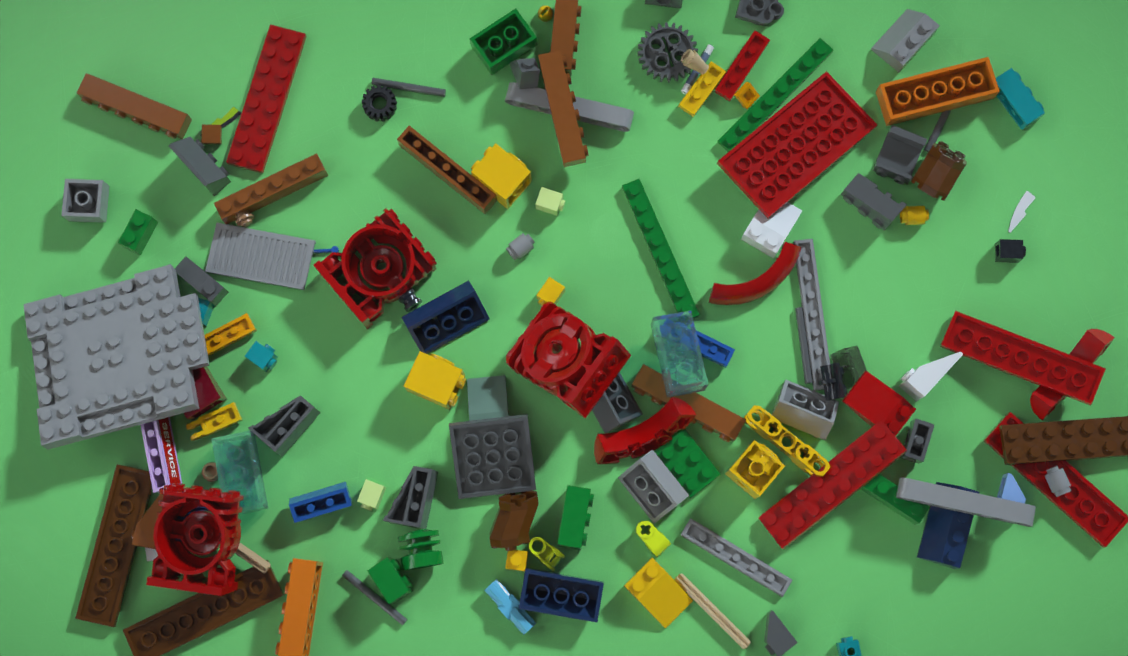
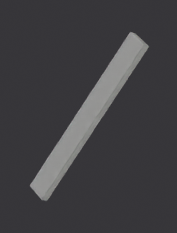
M813 239L794 240L793 244L801 247L796 267L805 321L813 391L824 390V386L819 385V381L822 380L820 366L830 365L814 244Z

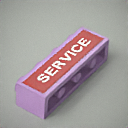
M170 417L141 424L153 493H159V489L164 488V485L182 483Z

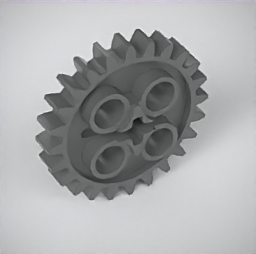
M667 22L665 27H662L659 23L657 29L652 26L651 33L645 31V37H641L640 41L643 44H638L640 51H638L637 56L641 57L639 58V63H644L642 70L648 68L647 75L653 73L654 80L659 76L660 82L667 78L668 83H670L672 77L675 81H678V75L684 78V72L690 74L691 69L684 66L683 62L676 60L675 57L678 55L682 56L688 49L695 50L698 53V49L694 48L697 42H691L694 36H687L689 30L687 29L683 32L682 25L678 29L675 28V23L671 27L668 26ZM661 38H665L667 51L671 53L670 60L674 67L670 66L668 53L665 52V44ZM676 39L678 43L672 44L669 40ZM653 44L660 45V48L653 49L651 46ZM664 61L666 65L659 66L657 62Z

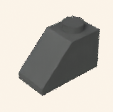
M535 58L519 59L510 62V68L519 89L538 87L540 69Z
M773 610L767 612L764 638L767 645L765 648L771 656H782L798 642Z

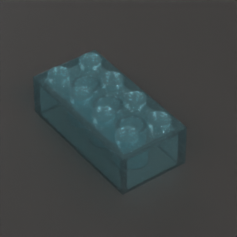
M685 311L653 317L651 328L667 397L705 391L709 384L692 312Z
M249 430L212 438L221 492L235 490L240 491V495L244 496V500L239 502V507H242L243 510L238 515L269 509L255 434Z

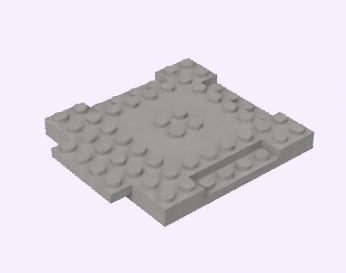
M171 264L134 274L135 278L66 297L59 294L23 304L27 337L31 341L39 401L37 417L41 446L49 450L199 409L193 370L209 366L199 301L196 293L180 297L177 273Z

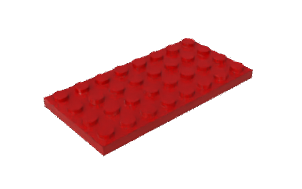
M826 71L719 159L717 164L767 218H770L874 130L877 124Z

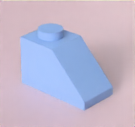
M1010 473L1003 474L997 498L1025 504L1026 498L1013 475Z

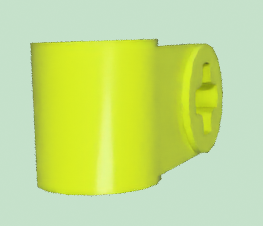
M641 521L637 524L636 534L656 557L671 545L670 541L651 522ZM641 525L649 526L648 535L646 533L641 534Z
M535 537L529 542L531 553L553 572L555 570L554 567L561 558L564 559L566 557L541 537ZM535 540L543 543V548L539 552L532 549V543Z

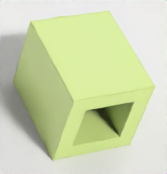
M541 187L535 204L536 209L557 216L559 211H563L565 205L563 194Z
M366 479L357 502L362 503L361 507L370 511L373 508L378 509L386 487Z

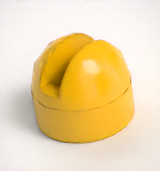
M542 6L538 10V17L541 21L548 22L553 17V11L549 6Z

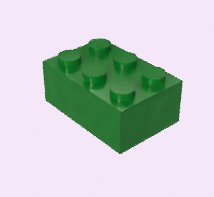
M516 8L469 38L472 49L491 75L538 45L536 35Z
M567 485L558 546L580 550L582 546H586L588 534L584 533L585 526L589 527L591 514L587 513L588 507H592L594 494H590L591 489Z

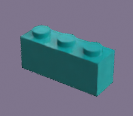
M1010 68L996 78L1000 91L997 94V98L1021 130L1045 114L1042 104L1035 100L1031 89L1024 85L1018 72Z

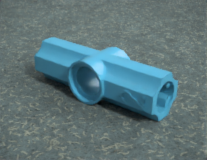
M498 579L484 590L498 605L497 608L508 620H511L523 635L536 624L525 610L519 609L520 602L513 594H510Z

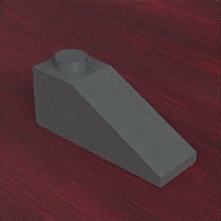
M186 256L175 268L179 276L215 306L229 293Z

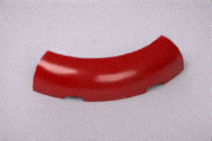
M784 242L772 266L765 273L751 281L732 285L714 283L708 303L737 305L748 303L767 295L778 287L790 274L798 260L801 247Z
M1089 329L1069 355L1094 363L1100 355H1103L1115 337L1100 329ZM1039 386L1031 395V408L1037 417L1043 421L1055 409V406L1067 396Z
M671 397L661 410L644 422L622 431L597 434L594 444V455L597 465L620 462L619 459L629 456L634 459L647 454L651 450L654 451L672 440V435L679 429L684 430L695 418V411L685 401Z

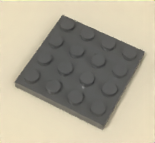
M527 414L449 423L459 499L536 490Z

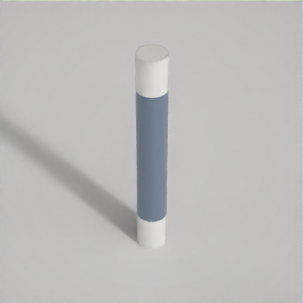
M709 44L701 56L705 63L714 50V47ZM692 71L681 90L683 94L686 95L700 74L699 72Z

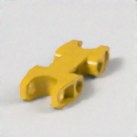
M754 405L744 416L745 422L763 439L776 446L809 476L812 474L824 476L829 470L830 465L823 456L811 446L804 444L782 426L778 419L761 406ZM752 414H757L760 417V421H755L752 418ZM770 427L774 429L772 433L768 431ZM783 437L791 440L790 447L783 446ZM801 451L804 453L803 458L800 457ZM813 464H819L820 468L825 465V468L819 472L814 469Z

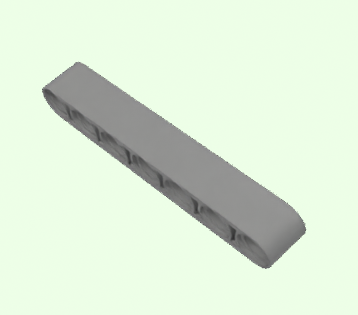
M509 83L505 98L507 104L551 114L546 89H519L517 83ZM575 97L576 102L573 103L574 110L578 109L580 120L578 121L624 132L630 131L634 116L632 110Z
M902 477L899 479L896 498L1028 527H1033L1036 509L1035 506Z

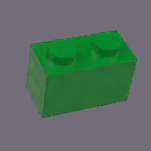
M135 209L118 243L124 248L141 255L158 221L152 216Z

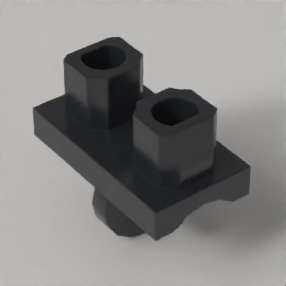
M839 363L820 366L822 380L819 381V385L824 386L826 401L844 398L847 394V388L843 385L842 381L844 375L843 367Z

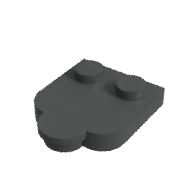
M739 0L735 18L766 26L772 20L780 19L784 14V8L778 0Z

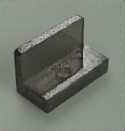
M858 346L844 348L830 354L833 363H839L843 367L844 375L842 381L847 390L852 388L861 375L867 371Z

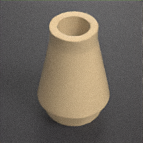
M688 49L681 57V62H683L684 66L702 75L709 69V65L704 62L695 50Z

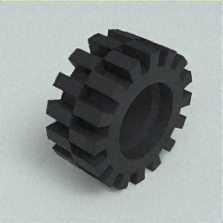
M377 85V88L371 86L372 89H367L362 99L366 115L370 119L374 118L375 121H379V119L385 121V118L390 119V115H394V110L397 109L394 93H392L390 88L387 89L386 86L381 87V85ZM383 97L386 99V106L380 110L375 109L372 106L375 98Z

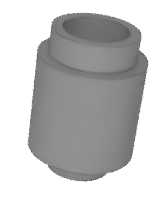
M522 233L508 244L509 246L506 250L514 260L521 259L534 249L533 244L535 242L529 234L525 236Z
M1058 466L1046 470L1048 474L1044 475L1056 497L1071 491L1069 487L1071 484L1063 468L1059 469Z

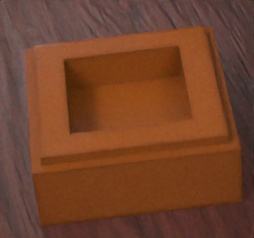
M202 124L201 143L222 144V126Z

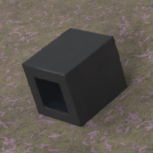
M1000 239L995 243V262L1019 263L1026 255V247L1023 246V240Z

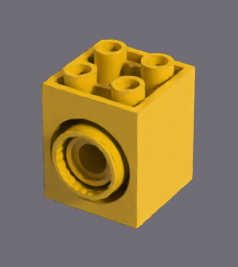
M495 143L493 147L489 146L483 154L484 157L480 161L477 160L473 164L471 174L496 194L497 201L501 205L509 209L532 182L531 171L527 169L526 165L512 153H507Z
M419 351L403 387L407 392L450 410L451 406L454 407L459 397L457 392L459 388L463 389L466 378L463 370L454 366L455 364L432 353L428 355Z
M754 440L725 475L756 499L762 495L785 465L773 451Z

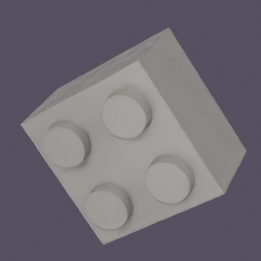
M65 179L61 216L68 221L106 223L110 186L103 180Z

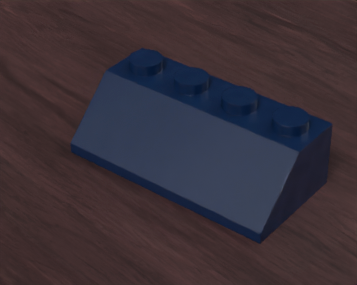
M469 280L402 317L419 350L426 354L490 320Z
M936 482L937 485L980 493L962 486ZM930 506L917 558L953 569H959L974 515Z
M526 568L519 609L598 622L604 581Z

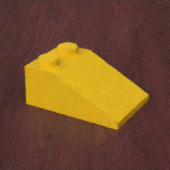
M653 557L624 585L665 629L693 602L689 595Z

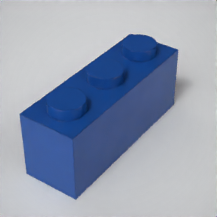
M346 482L289 499V508L294 523L352 506V499Z

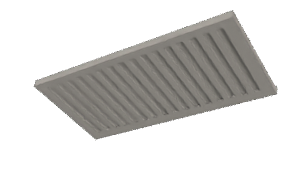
M216 223L205 272L305 290L316 241Z

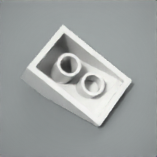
M789 202L770 218H767L758 210L741 240L774 259L802 210Z
M960 351L922 365L915 370L913 368L910 369L900 379L903 382L899 387L917 402L928 394L959 360L963 353Z

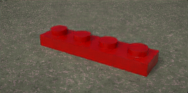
M754 30L715 89V93L730 102L769 44L770 39Z

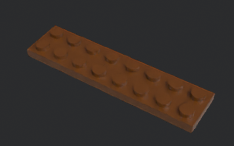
M1128 416L999 426L1005 465L1128 456Z
M116 465L75 619L116 627L137 548L136 545H132V532L146 513L152 491L149 471Z
M253 566L235 575V582H238V588L233 592L223 596L197 593L123 629L133 656H162L283 597V591L272 567L270 566L266 573H262Z

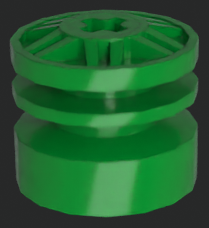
M416 530L398 537V542H408V545L399 547L403 551L409 550V555L401 557L403 571L444 564L442 551L432 549V546L440 544V540L431 541V537L439 536V530Z

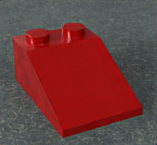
M868 371L861 375L842 400L869 426L873 427L882 420L895 436L916 410L904 397Z

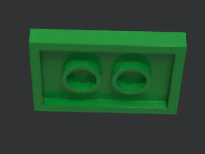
M686 429L680 431L672 440L654 451L688 493L689 498L721 475Z

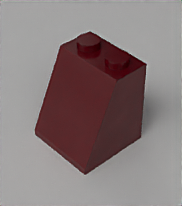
M207 366L193 370L199 409L185 412L184 415L187 419L195 420L227 400Z

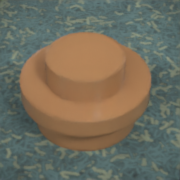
M248 210L236 215V224L242 227L252 224L254 215Z
M209 462L204 465L202 475L205 480L214 482L221 477L222 469L219 464Z

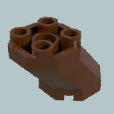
M939 141L938 144L933 143L911 182L914 184L917 181L919 183L917 187L921 191L936 199L942 196L941 200L945 201L967 164V161L964 159L966 155L957 150L955 152L950 150L949 145L942 141Z
M524 491L517 495L510 493L499 497V508L490 531L491 548H505L506 551H513L517 549V546L530 542L529 530L539 504L537 491Z

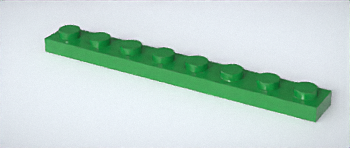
M819 38L718 140V143L727 152L732 150L755 131L833 53V49Z
M640 178L622 185V189L681 323L700 316Z

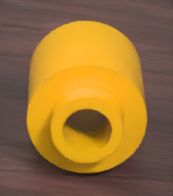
M905 206L900 212V222L905 223V225H924L929 220V210L925 206Z

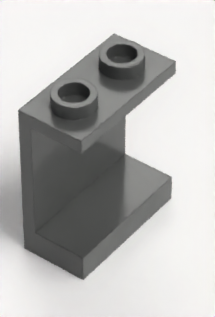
M892 125L882 145L873 171L881 177L894 179L898 184L908 185L913 177L912 173L920 153L928 139Z

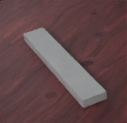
M691 518L680 535L781 597L784 596L792 582V579Z

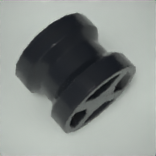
M414 289L406 291L398 298V301L404 304L406 312L412 311L422 303V300L416 297Z

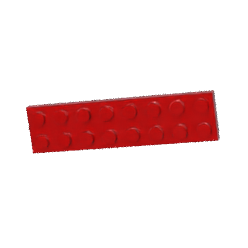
M270 24L226 160L227 164L264 173L307 37L305 33Z
M955 311L940 346L955 353L961 351L963 353L962 356L1090 406L1106 368L958 311Z
M1008 412L983 440L1003 459L999 426L1024 424L1011 412ZM1067 461L1011 465L1103 548L1107 547L1128 522V515ZM1058 466L1059 469H1064L1071 484L1069 486L1071 491L1056 497L1055 493H1052L1044 475L1048 474L1046 470Z
M880 420L828 462L830 468L824 476L812 474L758 517V519L784 550L904 455L907 450L885 423ZM825 465L822 466V467H821L819 470H817V471H819V472L823 471L824 468H825Z

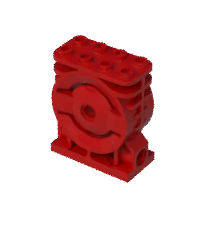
M387 208L383 210L384 213L379 217L375 216V220L371 224L367 223L366 227L355 232L345 244L342 253L332 252L323 261L320 262L318 260L314 264L317 271L367 329L373 325L372 322L384 313L385 303L397 301L406 291L412 289L414 285L417 286L421 279L427 278V274L431 271L434 272L436 270L435 265L437 264L429 251L424 252L425 249L418 238H412L413 235L405 223L400 224L401 221L398 219L397 214L392 209L388 210ZM371 239H374L378 244H389V245H392V246L398 248V249L403 253V255H404V257H405V259H406V265H407V266H406V273H405V276H406V277H405V279H403V278L401 277L402 274H403L404 265H403V261H402V258H401L400 254H399L394 248H392V247H390V246H386V245H378V246H375V245L370 241ZM356 251H358V253L362 256V259H361V262H360V271H361V274H362L363 278L365 279V281H366L368 284H370L371 286H373V287H376V288H388V287H389L390 290H388V291H377V290H373V289L367 287V286L361 281V279H360V277H359V274H358V263H359V259H358V257L355 255ZM379 263H386L385 269H377ZM343 273L349 282L345 286H341L336 280ZM355 293L365 299L359 305L352 299V295Z
M550 301L542 305L539 313L531 320L525 332L520 335L516 344L507 353L506 363L514 372L543 388L548 393L557 396L565 405L586 419L631 357V354L615 337H610L605 333L596 335L589 325Z
M182 483L164 485V488H160L159 493L163 494V500H159L158 505L162 506V511L157 512L158 518L153 533L154 545L158 556L153 560L152 576L147 577L146 585L223 596L237 590L238 582H235L236 567L230 559L237 551L241 539V519L238 518V513H241L243 510L242 507H239V502L244 500V496L240 495V491L229 490L228 492H221L222 489L220 488L203 490V486L192 485L191 487H185V484ZM197 507H206L210 510L195 511L184 520L177 519L178 516L185 517L191 510ZM200 529L204 532L203 537L200 535ZM219 549L216 555L208 558H202L193 555H207ZM209 570L208 577H205L203 572Z

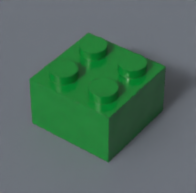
M386 557L367 571L388 604H395L413 591L411 588L413 583L408 576H403L401 573L402 566L398 560Z

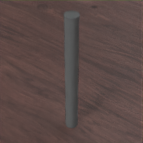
M372 78V85L376 86L381 85L382 87L386 86L388 88L443 97L446 95V89Z
M951 110L941 113L924 148L925 151L928 152L933 143H936Z
M799 307L795 308L804 380L805 384H811L813 381L803 308Z
M348 570L343 573L342 576L402 626L408 620Z

